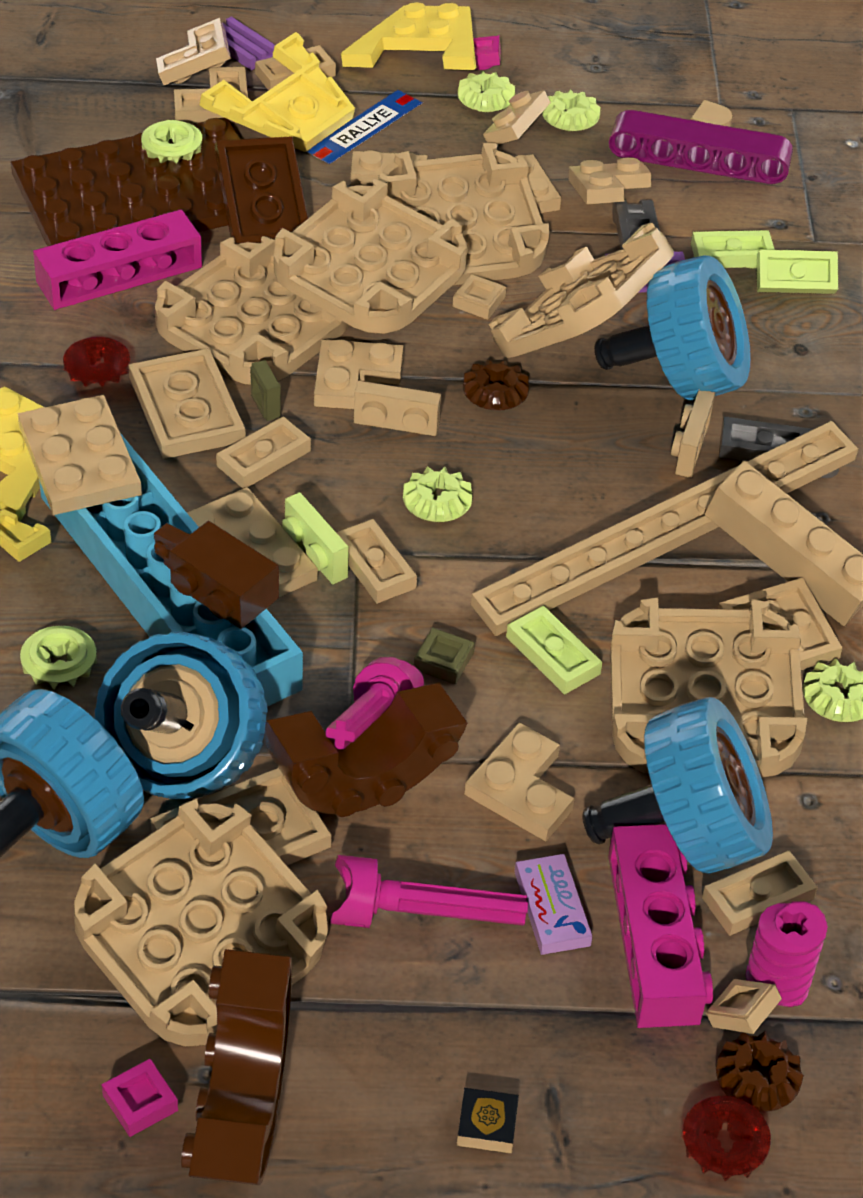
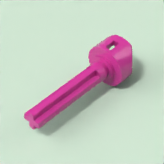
M380 657L372 660L355 679L353 686L354 703L327 727L326 737L335 739V748L345 749L388 709L398 691L424 686V678L420 670L410 663L394 657Z
M337 855L335 867L340 872L345 884L346 900L338 910L332 913L329 924L370 928L373 914L376 915L377 909L380 908L386 911L525 925L528 912L527 895L395 880L381 881V874H378L377 859Z

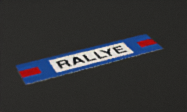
M397 90L347 122L306 152L331 164L423 102Z

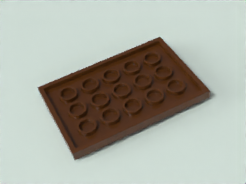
M225 117L211 118L204 122L192 124L202 134L201 152L193 154L191 160L180 159L177 164L172 160L160 163L159 158H148L146 150L142 149V133H138L131 137L104 140L97 144L78 148H66L54 153L39 156L31 155L24 159L11 161L12 175L47 247L181 209L198 232L228 226L215 155L216 141L240 140L229 120ZM169 139V144H174L172 139Z

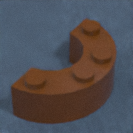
M435 683L398 691L388 709L345 749L335 748V739L326 737V732L312 711L267 720L265 742L271 757L302 804L320 813L337 814L339 817H347L355 812L363 811L379 804L387 807L401 800L406 791L416 786L442 762L449 760L456 754L459 748L458 742L468 722L441 684Z
M225 949L222 966L213 965L209 999L217 1000L216 1033H209L207 1038L205 1066L212 1067L209 1088L201 1087L199 1090L196 1106V1132L186 1133L183 1143L181 1167L189 1168V1177L258 1186L261 1185L264 1179L276 1127L287 1051L292 996L291 957Z

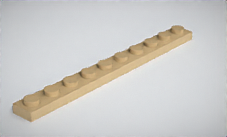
M830 421L747 461V463L787 494L855 461L858 448L833 421ZM737 467L472 593L471 606L492 633L498 636L507 631L508 624L541 606L551 610L718 528L719 526L704 514L717 488Z

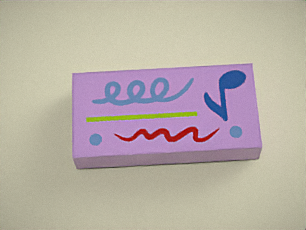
M565 854L516 862L514 873L521 894L527 895V913L541 955L590 947L592 933Z

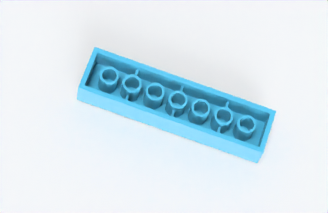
M121 434L141 481L142 495L55 515L149 637L156 634L184 632L210 637L238 652L243 657V660L254 669L256 678L263 686L264 699L267 702V706L303 690V652L267 609L245 627L239 629L226 619L216 617L208 607L191 596L183 595L171 584L170 569L164 564V559L155 553L154 532L166 523L188 534L193 533L199 527ZM40 483L41 498L50 509L47 498Z

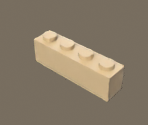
M743 461L717 488L704 515L786 581L789 582L803 577L819 607L845 627L863 607V554L750 464Z

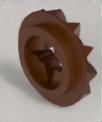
M487 359L484 366L473 364L471 371L464 373L463 391L473 404L481 408L508 410L517 407L525 401L529 393V380L527 375L521 373L520 366L508 367L505 360L500 364H494L491 360Z
M766 1031L758 1036H749L742 1032L736 1040L732 1042L726 1041L716 1063L717 1080L724 1093L738 1105L753 1111H775L787 1106L798 1095L804 1077L800 1068V1056L793 1055L788 1049L786 1039L777 1042L770 1039ZM753 1057L762 1066L771 1065L768 1081L766 1077H762L759 1071H749Z

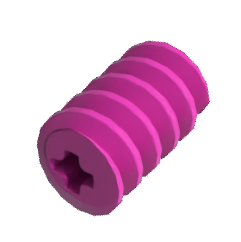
M805 901L777 903L767 907L760 915L745 977L746 981L775 984L782 998L777 1005L785 1007L799 1006L808 997L828 928L825 915L818 906Z

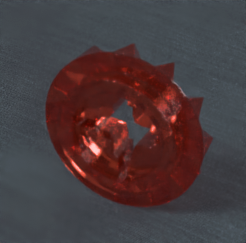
M90 337L79 340L72 344L63 356L64 371L69 373L71 381H82L85 387L92 383H98L103 388L107 381L119 383L120 376L129 373L130 353L128 349L119 341L111 338ZM104 358V363H99L97 366H90L97 364L98 361L100 362L101 359Z
M730 1096L709 1097L695 1104L684 1120L681 1138H683L686 1146V1157L693 1158L699 1163L703 1174L712 1171L721 1174L724 1181L735 1175H744L748 1178L753 1170L760 1165H764L771 1146V1133L765 1118L749 1103ZM723 1123H727V1131H730V1138L735 1141L729 1153H725L724 1149L721 1148L720 1140L714 1139L718 1137L719 1131L722 1130Z

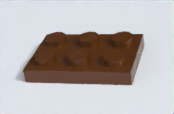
M292 137L216 141L215 155L230 238H234L235 244L246 242L261 243L262 236L275 240L276 235L282 228L293 232L308 219Z

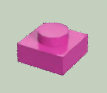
M500 36L474 38L476 69L486 70L500 65Z
M151 1059L101 1084L104 1099L129 1137L178 1111V1099Z

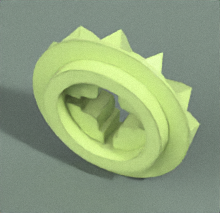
M481 71L479 75L469 73L467 78L460 80L457 94L459 100L465 106L477 111L493 112L505 109L510 105L509 100L515 96V86L509 82L508 77H498L497 72L486 74L484 71Z
M570 89L568 93L556 91L554 96H548L551 103L542 112L544 119L552 126L566 131H579L588 129L598 122L601 107L596 104V98L586 97L585 92L573 93Z
M178 120L161 121L152 124L144 130L141 136L142 149L146 150L148 158H159L160 163L172 160L177 164L178 160H191L193 154L201 152L202 134L198 128L187 122ZM169 139H172L174 144H169Z
M427 466L423 474L412 473L410 481L404 483L403 501L407 509L421 519L432 522L451 521L464 515L471 507V483L463 481L461 472L449 474L446 467L441 471H433ZM436 488L443 489L444 491L441 492L440 496L438 495L437 500H433L434 495L432 493L435 492Z
M51 626L35 632L25 641L21 649L20 659L24 674H30L36 685L48 682L55 689L58 683L68 682L74 687L78 677H90L91 667L97 663V651L94 641L84 631L71 626ZM64 654L67 655V662L58 660L54 664L51 663V656L60 658Z
M836 658L829 665L817 662L813 671L806 673L803 684V695L808 705L819 715L833 721L854 722L863 719V671L856 669L855 662L849 666H843ZM835 682L842 683L844 689L849 690L846 699H844L840 689L834 687Z

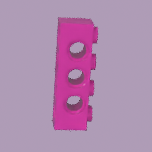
M182 209L33 250L36 282L54 310L202 268L201 236Z
M666 824L613 827L608 859L637 1028L700 1025L705 1004H711L713 1000V983L710 972H702L700 959H703L704 938L701 928L693 927L691 916L695 914V893L692 885H685L683 876L687 871V860L676 845Z

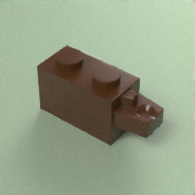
M209 520L191 534L168 523L154 532L155 553L164 559V564L170 569L171 584L183 595L191 596L208 607L216 617L226 619L239 629H242L279 599V565Z

